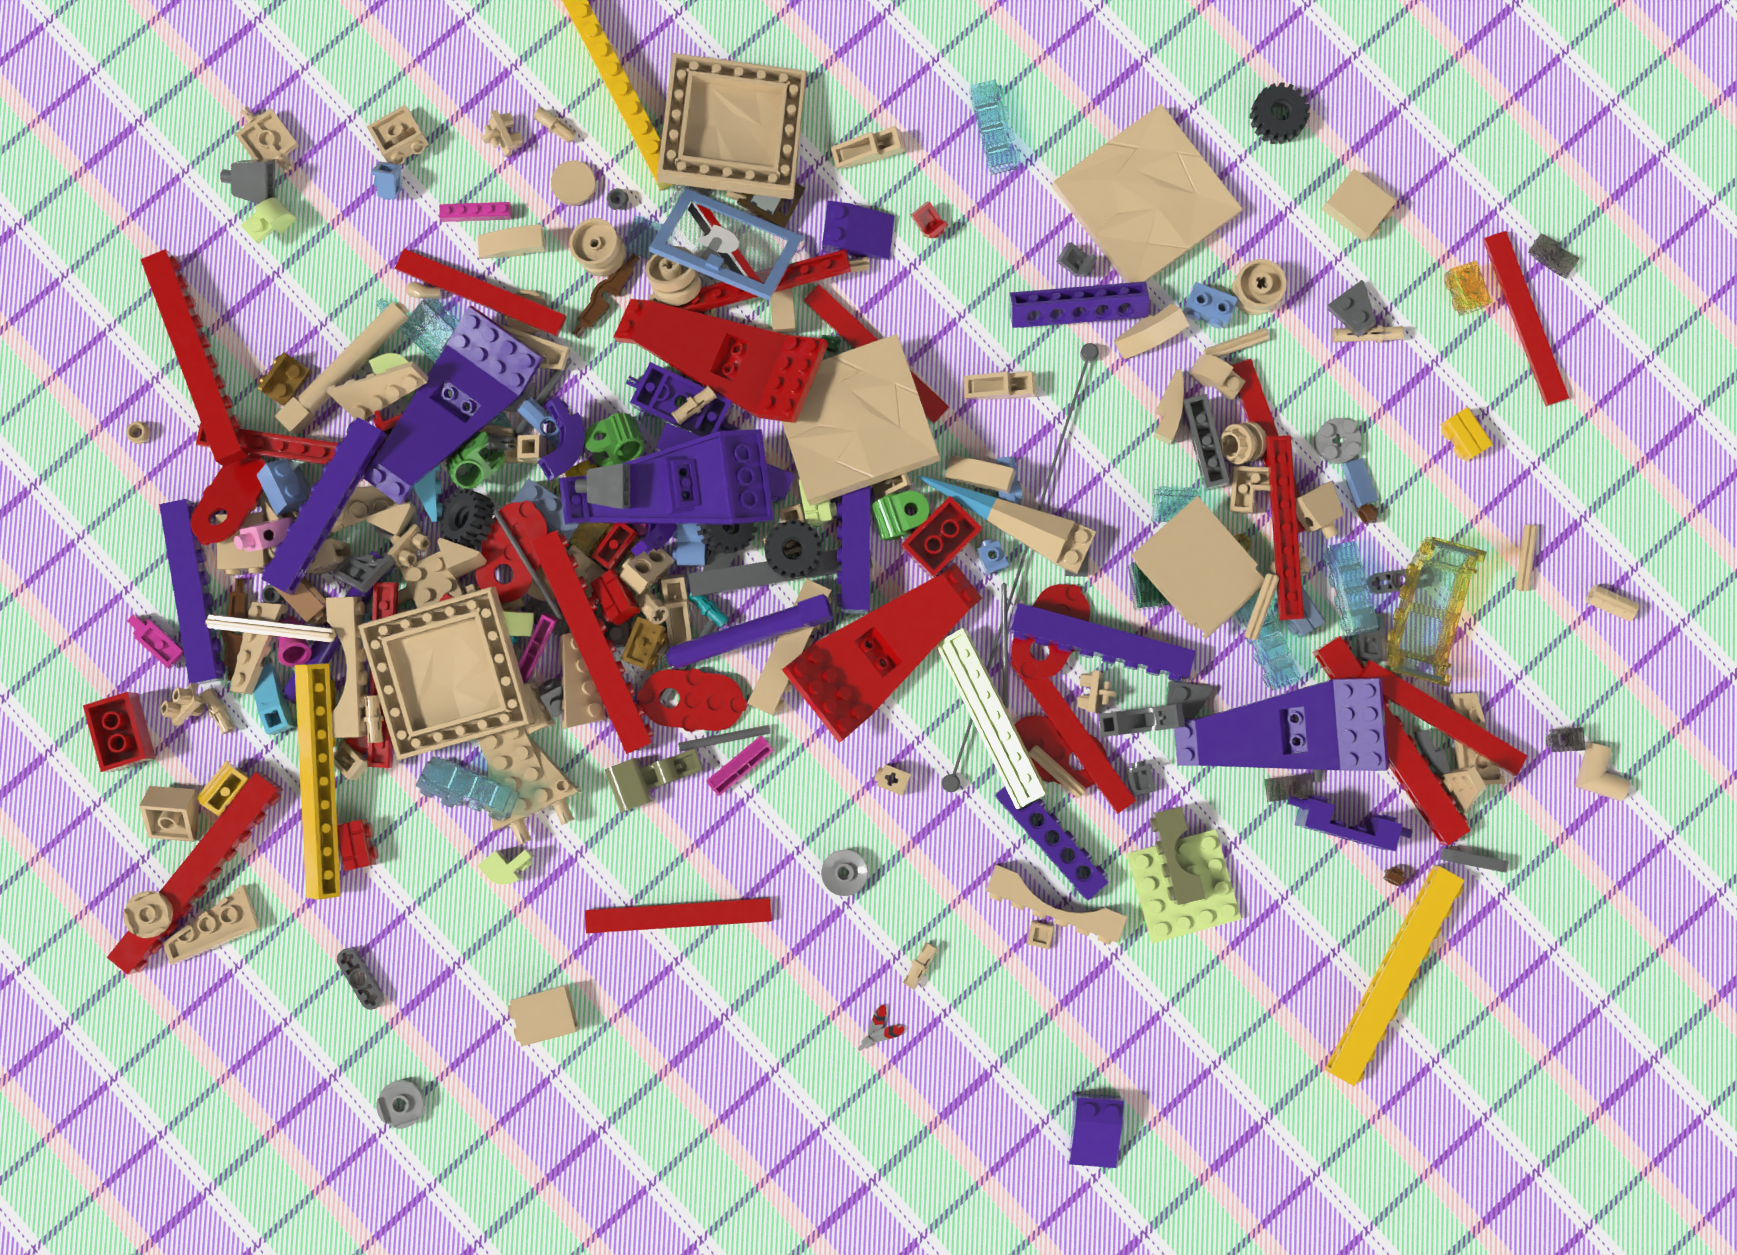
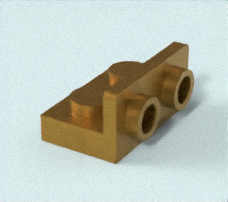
M283 352L274 359L273 367L268 374L263 375L260 379L258 390L282 406H285L292 397H295L312 371Z
M637 617L620 660L647 671L655 668L659 660V655L657 654L660 646L663 647L668 638L667 629Z

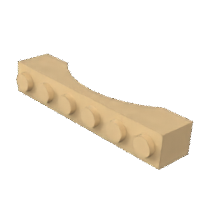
M362 597L326 598L327 622L335 630L342 643L347 664L344 691L338 705L332 712L333 738L366 736L367 725L364 722V717H366L364 696H367L365 694V685L367 684L368 676L364 668V662L367 659V654L358 625L363 624L362 615L365 613V605Z
M996 864L986 887V891L990 892L989 897L1002 902L1003 898L1012 901L1010 906L1020 910H1024V907L1033 910V915L1043 919L1048 915L1055 918L1054 923L1066 928L1068 924L1077 927L1076 932L1089 936L1090 933L1098 935L1097 940L1108 945L1112 941L1118 943L1127 920V916L1104 907L1082 912L1054 908L1037 898L1024 884L1018 873Z

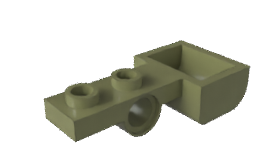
M693 748L643 768L639 758H633L605 769L619 811L623 813L654 801L651 793L652 789L704 769L697 749Z

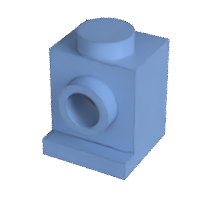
M379 161L372 170V175L375 176L374 187H377V196L385 200L396 199L402 190L401 165Z
M991 538L980 543L981 547L977 548V554L986 576L1008 568L1009 563L1006 560L999 540L994 542ZM990 551L996 553L995 559L989 558L988 553Z

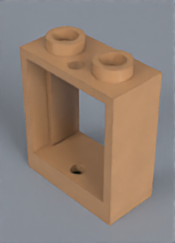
M303 576L293 595L274 587L307 623L317 626L327 624L326 598L305 576Z

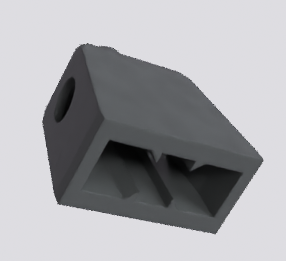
M275 159L231 163V170H221L220 180L222 183L231 184V194L233 196L259 204L266 199L276 198Z
M616 464L588 469L587 479H577L575 490L577 493H587L588 503L629 509L630 464Z

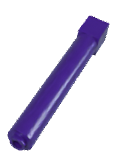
M371 551L369 554L374 555L376 559H384L383 556L374 551ZM395 564L377 582H385L395 568ZM351 586L345 597H362L366 607L373 597V587L364 593ZM327 622V624L325 625L324 628H332V627H331V625ZM336 634L333 642L315 641L310 648L312 652L311 658L305 664H328L342 644L338 635ZM294 672L282 692L285 693L284 698L296 705Z
M821 594L797 602L798 605L669 647V652L666 653L667 661L670 666L673 665L675 669L803 627L811 628L832 621L834 616L829 599L826 595Z

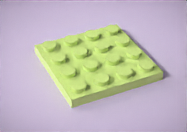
M1216 829L1179 838L1175 845V857L1180 867L1190 874L1200 875L1205 899L1181 905H1176L1174 901L1169 900L1167 887H1170L1168 878H1164L1161 870V864H1164L1162 855H1158L1155 845L1126 853L1152 944L1242 919Z

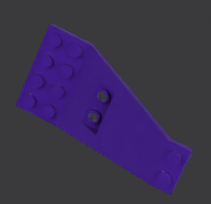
M468 306L446 347L428 373L427 383L419 387L375 456L363 479L399 505L404 504L416 483L525 393L545 357L475 307ZM448 390L452 392L451 397L448 395ZM467 402L470 404V410L466 408Z
M762 429L718 431L622 463L630 464L629 509L588 503L587 493H577L575 490L576 480L587 479V475L562 477L559 479L565 525L581 523L731 525L770 522L774 520ZM679 469L683 470L684 476L679 474ZM682 492L686 493L687 499L682 497Z
M1382 677L1334 678L1205 717L1184 718L1185 727L1174 728L1177 766L1338 771H1387L1389 769ZM1294 714L1299 717L1298 722L1293 719ZM1295 737L1301 740V744L1295 742Z

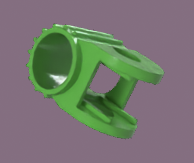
M630 413L613 414L607 419L592 424L584 433V445L589 451L593 452V461L597 467L631 461V459L639 458L645 450V443L637 420ZM602 433L604 439L595 440L596 436ZM608 453L610 458H606L605 454Z
M482 431L475 434L446 459L447 464L445 466L448 469V474L456 486L462 487L463 490L465 488H477L484 479L489 478L499 470L506 460L503 452L495 451L486 459L479 452L488 445L489 436L486 432ZM465 463L474 464L472 470L467 474H456V470L460 465Z
M896 491L870 505L881 541L909 537L928 518L929 503L921 493L906 491L898 494ZM907 507H912L916 510V514L909 516L904 510Z

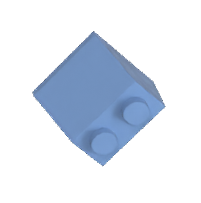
M288 458L266 463L257 474L276 516L299 510L300 506L305 501H308L311 487L299 463Z

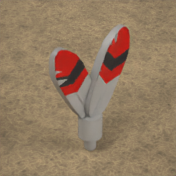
M880 1005L875 1010L869 1025L868 1036L861 1041L862 1044L858 1047L859 1051L865 1047L867 1049L873 1042L896 1038L905 1031L902 1025L897 1024L882 1028L887 1014L885 1005Z

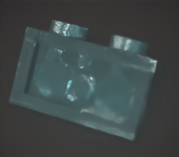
M436 299L421 300L407 320L438 351L444 350L460 322L455 316L449 314L444 309L443 304Z
M1160 486L1159 489H1153L1152 522H1168L1196 496H1199L1201 499L1198 491L1190 487L1172 490L1171 487Z

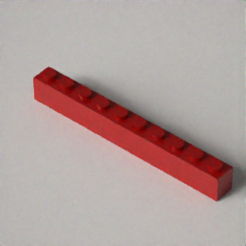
M164 249L140 259L215 461L225 467L249 457L247 451L249 444L245 436L240 433V420L233 414L231 409L234 407L230 396L225 393V380L221 374H218L216 367H219L217 359L210 353L209 347H211V343L207 335L202 332L201 327H204L200 316L195 313L194 307H196V303L191 294L187 292L186 288L189 285L185 276L180 273L181 263L178 257Z
M555 530L530 541L625 753H631L651 744V737L655 736L649 723L645 725L642 716L645 713L640 702L635 703L632 695L636 693L630 681L626 683L623 674L626 673L622 661H616L613 654L617 652L612 639L607 640L604 634L607 631L603 619H598L595 614V610L598 609L593 597L588 598L585 589L588 588V585L583 575L579 577L575 568L579 566L575 556L568 554L566 547L569 546L565 534H560L558 530Z
M1341 636L1333 638L1312 652L1330 680L1334 678H1359L1365 668L1362 661L1358 657L1355 658L1350 651L1352 650L1350 643L1345 638L1342 639ZM1383 696L1389 768L1439 843L1448 846L1471 831L1468 827L1469 821L1462 812H1458L1454 806L1456 804L1454 798L1444 791L1442 780L1436 773L1433 774L1428 767L1430 765L1428 759L1423 754H1419L1415 748L1417 746L1415 740L1411 735L1405 733L1402 728L1404 727L1403 722L1397 715H1393L1389 709L1391 707L1389 701Z
M255 772L159 891L167 897L172 905V921L166 931L155 937L142 938L128 930L106 958L127 975L142 972L149 963L147 961L148 958L162 948L164 938L167 935L170 936L177 929V922L180 918L187 916L193 909L192 903L196 898L199 899L206 893L208 883L211 880H215L222 873L223 869L221 867L224 863L231 861L235 857L237 847L241 843H245L252 835L251 830L256 824L259 825L266 818L267 814L265 812L269 807H273L279 802L282 797L280 794L284 789L263 772Z

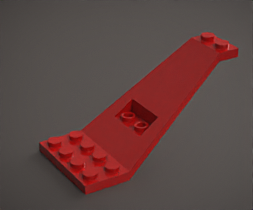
M631 298L613 336L617 342L638 345L702 385L709 386L712 391L727 398L757 418L791 423L797 422L828 347V342L825 339L785 335L649 300Z
M954 562L938 576L815 642L781 670L837 742L840 743L873 715L962 617L983 598Z

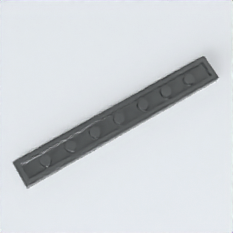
M837 550L822 552L818 566L813 572L802 578L790 579L781 577V575L776 574L769 567L767 561L690 573L688 577L692 597L833 575L837 574V571H841V562H837ZM870 553V569H871V568H873V565H872V559H871V553Z

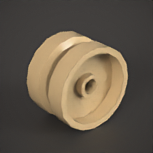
M601 218L584 220L574 228L570 235L569 248L571 254L587 273L594 276H607L613 274L622 266L626 258V245L622 237L608 221Z
M675 247V248H677V249H680V250H682V251H684V252H687V253L691 254V253H690L689 251H687L686 249L679 248V247ZM654 254L647 262L645 271L654 296L661 304L679 306L688 303L700 292L702 282L698 271L657 254Z
M1268 259L1249 261L1241 268L1231 285V295L1238 298L1235 304L1238 309L1248 315L1256 316L1268 313L1273 309L1286 291L1287 280L1284 271L1278 264Z

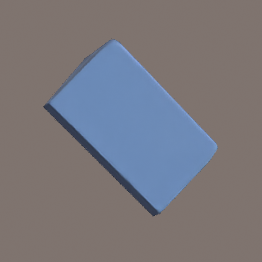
M1363 458L1341 465L1357 508L1366 503L1370 504L1379 500Z

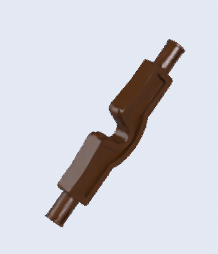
M632 253L625 264L623 263L608 279L596 285L591 293L590 303L578 317L580 323L572 332L575 337L580 339L587 328L591 330L609 310V303L602 298L604 293H609L614 297L620 296L627 282L634 275L632 269L640 260L637 255Z
M235 578V591L229 594L228 617L248 619V594L244 593L245 579ZM221 630L222 638L225 642L224 666L228 667L227 681H232L243 635L235 634L229 630Z

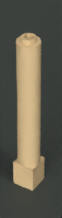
M392 301L297 398L292 397L275 417L289 432L299 435L317 416L315 413L331 398L327 393L328 387L343 385L410 318L407 315L409 310L400 301L397 304Z

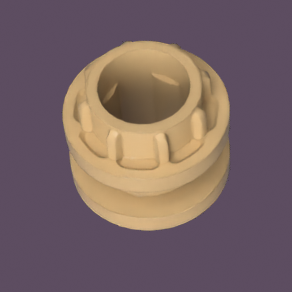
M1255 422L1229 425L1224 429L1219 441L1222 455L1233 464H1242L1260 459L1267 446L1265 431Z

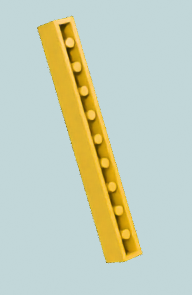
M561 0L659 190L661 191L673 185L657 182L661 140L588 0Z
M329 664L295 665L306 897L317 900L341 897Z
M1432 866L1324 1070L1354 1087L1356 1083L1362 1081L1365 1075V1066L1374 1059L1376 1054L1375 1048L1378 1042L1383 1041L1387 1034L1386 1027L1389 1021L1395 1019L1398 1013V1004L1408 995V986L1411 980L1418 976L1420 972L1419 965L1422 959H1426L1431 951V947H1429L1431 942L1441 933L1442 927L1440 925L1444 918H1448L1453 909L1451 905L1454 899L1461 895L1464 888L1462 886L1464 879L1440 866Z

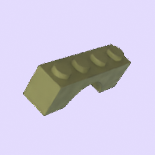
M1174 807L1151 813L1152 818L1149 819L1152 832H1156L1158 841L1155 842L1158 855H1162L1164 864H1161V870L1164 878H1168L1170 887H1167L1169 900L1174 901L1176 905L1205 899L1200 875L1190 874L1183 870L1175 857L1176 842L1188 830L1182 807Z

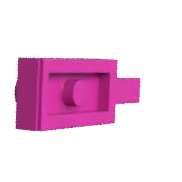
M134 614L127 620L136 629L133 632L134 638L166 668L171 669L184 656L183 648L154 621H151L149 618L144 621Z

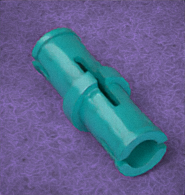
M691 593L688 595V599L701 610V614L708 616L720 629L730 621V617L716 606L717 603L714 600H710L705 595L692 597Z

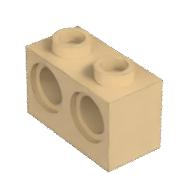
M662 548L657 551L652 549L648 554L643 551L634 559L630 557L622 565L624 570L620 578L640 596L668 572L675 560Z

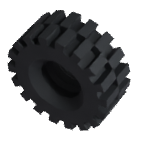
M1280 82L1277 87L1273 83L1269 88L1265 87L1259 93L1251 107L1250 119H1253L1251 127L1257 128L1255 134L1258 136L1261 133L1263 141L1269 138L1271 139L1270 144H1275L1276 141H1279L1280 145L1284 144L1286 140L1291 142L1295 136L1297 137L1301 133L1310 116V113H1308L1310 103H1305L1308 98L1306 95L1301 97L1302 90L1300 88L1295 91L1293 90V84L1285 87V82ZM1276 105L1284 106L1289 112L1288 118L1285 120L1276 119L1272 115V108Z
M465 488L463 491H457V495L453 494L451 496L452 501L446 503L447 509L442 512L444 519L440 521V524L443 525L440 531L443 533V539L474 550L476 546L480 547L482 545V540H487V533L492 531L490 526L495 522V519L492 518L494 515V509L492 508L495 505L491 502L492 499L490 497Z
M801 520L780 522L775 528L771 529L766 537L764 545L765 558L769 567L776 574L781 575V577L790 579L805 577V575L813 572L819 564L822 555L821 539L817 531L810 527V524L803 523ZM791 540L798 541L802 545V553L797 558H790L784 552L785 544Z
M754 523L734 524V530L728 533L723 529L722 525L696 524V526L701 528V530L697 531L698 536L703 535L704 537L701 540L702 543H709L707 548L710 550L716 549L715 553L728 554L748 547L750 545L749 542L755 538L752 533L757 532L758 527H754Z

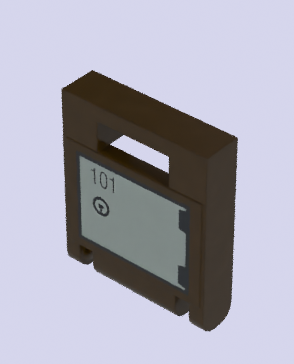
M795 182L793 197L795 200L787 215L779 212L785 198L741 193V196L747 198L748 201L739 198L737 204L785 229L806 188Z

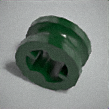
M822 335L821 339H825L828 342L826 351L837 353L839 350L837 345L841 343V340L830 335Z

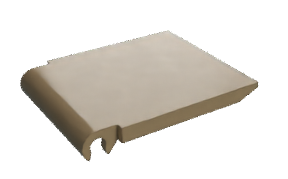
M1196 496L1131 555L1137 566L1190 626L1194 625L1195 629L1199 628L1203 631L1204 635L1202 637L1205 639L1210 637L1260 591L1264 582L1263 576L1256 570L1258 564L1199 496Z

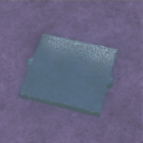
M636 215L631 229L627 231L626 252L634 253L649 260L654 255V253L649 251V246L662 225Z

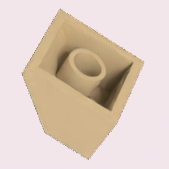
M149 786L139 805L148 838L194 842L199 812L196 790Z

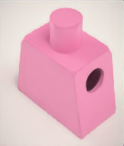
M292 518L270 520L240 529V535L235 536L234 543L239 550L245 548L247 552L276 546L286 538L287 528L292 523Z

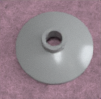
M835 851L825 859L822 865V881L825 887L835 895H853L862 889L867 880L866 863L854 851ZM842 868L848 869L849 875L847 877L840 875Z

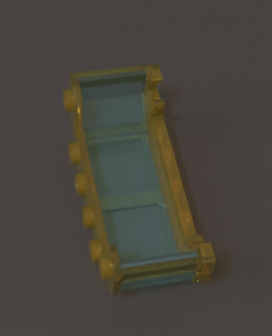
M1425 537L1413 556L1411 563L1406 567V582L1400 589L1399 598L1401 600L1399 607L1395 609L1393 614L1395 622L1393 629L1389 631L1387 636L1388 669L1390 672L1450 687L1452 675L1446 674L1447 668L1451 667V664L1448 663L1449 655L1471 576L1477 573V569H1475L1477 561L1484 563L1487 551L1436 537Z

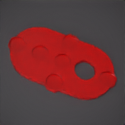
M249 454L247 458L222 467L211 485L205 488L203 497L191 517V529L201 544L209 545L229 539L240 530L249 514L256 509L258 499L264 491L257 477V474L266 464L261 455ZM226 510L227 517L222 523L217 525L210 523V519L215 512Z
M525 500L523 502L507 504L499 510V513L536 571L541 567V564L530 541L548 534L547 521L542 512L536 508L534 502ZM494 516L495 522L490 526L492 531L488 533L486 541L482 540L483 549L481 554L487 561L485 565L476 568V580L481 590L496 587L500 603H507L524 596L529 590L533 578ZM500 564H507L513 570V579L507 584L500 583L496 579L495 570Z
M1056 584L1046 588L1040 593L1032 606L1088 622L1090 620L1089 603L1083 595L1081 588L1075 584ZM1013 638L1010 650L1015 667L1019 670L1020 676L1026 680H1043L1053 677L1064 667L1071 653L1075 652V650H1071V652L1060 651L1057 649L1058 646L1049 644L1047 646L1049 649L1048 657L1038 661L1031 657L1030 646L1036 640L1027 638V640Z
M694 668L689 671L675 669L658 671L651 675L643 685V688L638 691V700L641 702L642 708L650 720L661 726L683 728L688 732H693L696 729L707 731L725 730L737 722L747 707V701L743 697L742 690L733 679L726 675L701 672L700 669ZM666 688H673L679 694V703L673 708H667L660 702V693Z
M1031 715L1020 719L1014 724L1028 753L1037 745L1083 787L1088 788L1095 784L1085 769L1078 771L1071 768L1068 759L1072 751L1047 717ZM1089 734L1107 759L1102 743L1096 737ZM1030 756L1042 781L1061 784Z

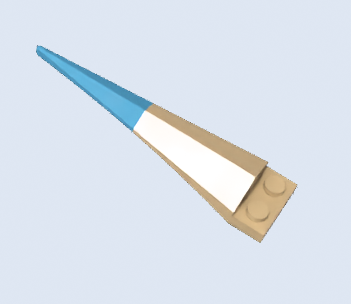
M919 476L923 482L946 496H951L956 502L1017 539L1050 562L1078 574L1096 535V531L1072 520L932 478Z

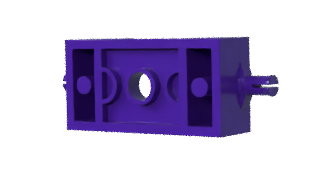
M652 362L649 363L641 381L631 375L626 381L627 385L636 388L630 401L632 407L651 417L655 415L701 437L718 431L740 430V428L728 423L729 416L734 408L732 401L715 392L716 399H713L701 408L699 414H693L680 425L671 414L678 409L675 406L676 399L679 397L693 398L705 388Z
M1292 795L1288 798V805L1299 807L1294 825L1373 848L1395 852L1400 836L1410 839L1413 833V829L1402 827L1403 824L1397 823L1395 817L1383 814H1376L1375 818L1368 817L1365 828L1349 826L1348 829L1346 828V823L1336 820L1331 821L1334 805L1329 804L1327 798L1309 795L1308 799H1301Z

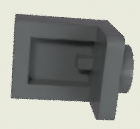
M1068 242L1056 262L1075 277L1087 276L1093 271L1097 257L1094 254L1087 255L1072 242Z
M559 677L544 681L538 688L539 695L551 717L554 718L564 713V710H562V700H564L563 687H561Z
M1145 761L1131 763L1132 768L1126 769L1131 794L1136 796L1156 792L1151 769H1153L1152 764L1146 765Z

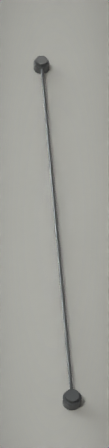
M1093 343L1085 344L1080 351V357L1085 363L1043 490L1038 511H1041L1087 365L1094 362L1099 355V349ZM1025 546L1007 602V614L1029 548ZM1002 621L986 670L988 673L1002 632ZM971 717L953 773L944 776L942 779V787L947 792H955L960 787V779L956 776V772L973 722Z

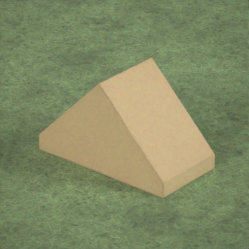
M907 473L872 484L877 500L896 491L901 493L910 490L911 486Z
M406 502L365 518L370 524L401 538L416 508L411 502Z
M439 538L437 541L446 568L454 578L485 565L487 561L479 551Z
M342 741L335 750L334 765L345 778L359 780L368 768V758L345 741Z

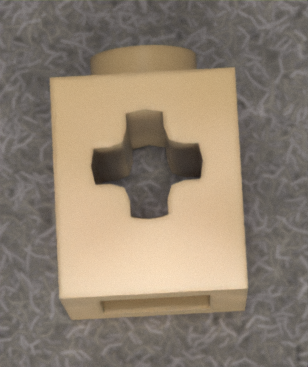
M885 764L884 768H878L874 780L878 781V787L903 796L911 774ZM895 773V778L898 779L897 784L887 785L888 780L885 779V776Z

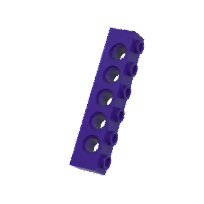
M1146 281L1010 292L1012 328L1148 317L1149 293Z
M1005 785L994 794V797L1085 900L1089 901L1109 883L1105 879L1108 876L1107 873L1099 865L1095 867L1090 862L1092 856L1086 849H1079L1074 842L1077 839L1069 830L1064 832L1060 828L1059 824L1061 821L1053 812L1048 814L1043 807L1046 804L1041 798L1027 804L1023 809H1016ZM1034 813H1040L1043 817V822L1039 826H1034L1031 823V816ZM1051 830H1055L1058 833V840L1053 844H1050L1046 839L1047 833ZM1065 848H1071L1074 852V856L1070 861H1065L1062 858V852ZM1085 865L1089 869V875L1081 879L1077 871L1080 866Z

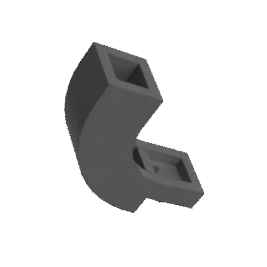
M1182 704L1099 714L1102 737L1185 727Z

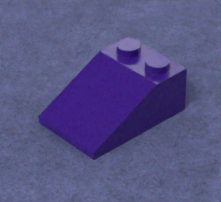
M828 201L822 239V252L832 253L846 249L849 256L889 261L895 216L851 203Z
M1074 1093L1069 1165L1116 1168L1124 1100L1120 1096Z

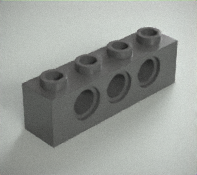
M1207 394L1184 399L1183 409L1204 490L1208 491L1227 486L1230 481Z

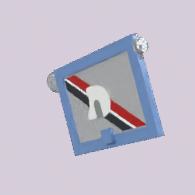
M677 185L670 201V206L673 209L649 246V251L770 301L796 253L802 254L806 242L803 241L802 235Z

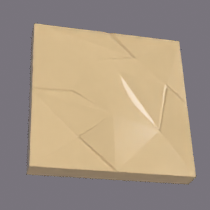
M672 53L657 182L793 199L807 71Z
M1159 104L1054 180L1052 188L1125 283L1148 282L1237 217L1243 210L1162 104Z
M898 334L822 360L797 422L782 421L802 487L810 506L941 461Z
M496 587L486 588L358 625L397 760L535 722Z

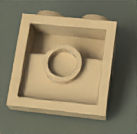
M406 104L367 126L387 163L401 165L405 162V158L412 154L422 153L425 147L429 145Z

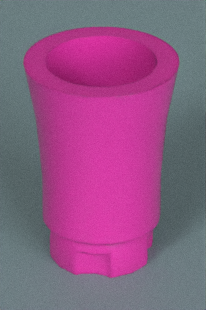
M287 616L279 621L281 623L301 625V622L294 616ZM278 636V660L283 665L295 667V665H302L309 661L312 652L306 639Z

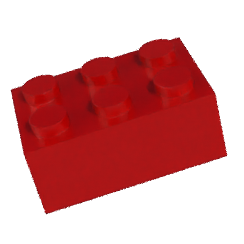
M949 496L901 544V549L932 579L979 535L983 528Z
M124 692L83 705L100 772L112 773L156 759L138 693Z

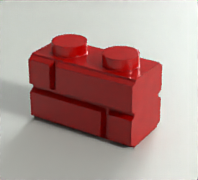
M615 523L591 557L608 570H615L631 549V544L640 536L626 524Z
M610 569L601 577L591 582L590 585L594 590L591 594L598 604L601 603L603 607L601 613L605 620L621 625L639 613L640 609L626 583L620 578L621 574L614 569Z
M367 819L337 825L338 843L344 871L376 865V859H378L379 855L377 847L372 845L371 837L374 836L372 824L368 823Z

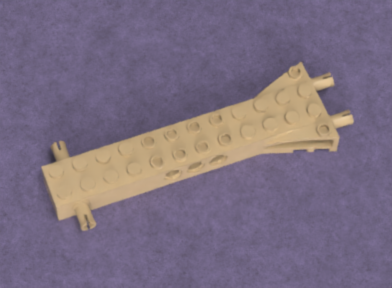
M441 551L416 562L412 567L400 569L407 584L405 588L398 591V605L413 599L417 608L439 602L444 593L447 592L453 597L467 594L460 580V577L467 573L454 578L446 568ZM523 725L477 738L488 762L489 797L493 831H499L507 826L511 827L518 845H522L532 840L524 822L526 817L551 806L554 807L561 825L575 820L566 801L569 797L582 791L533 740L531 734H526Z

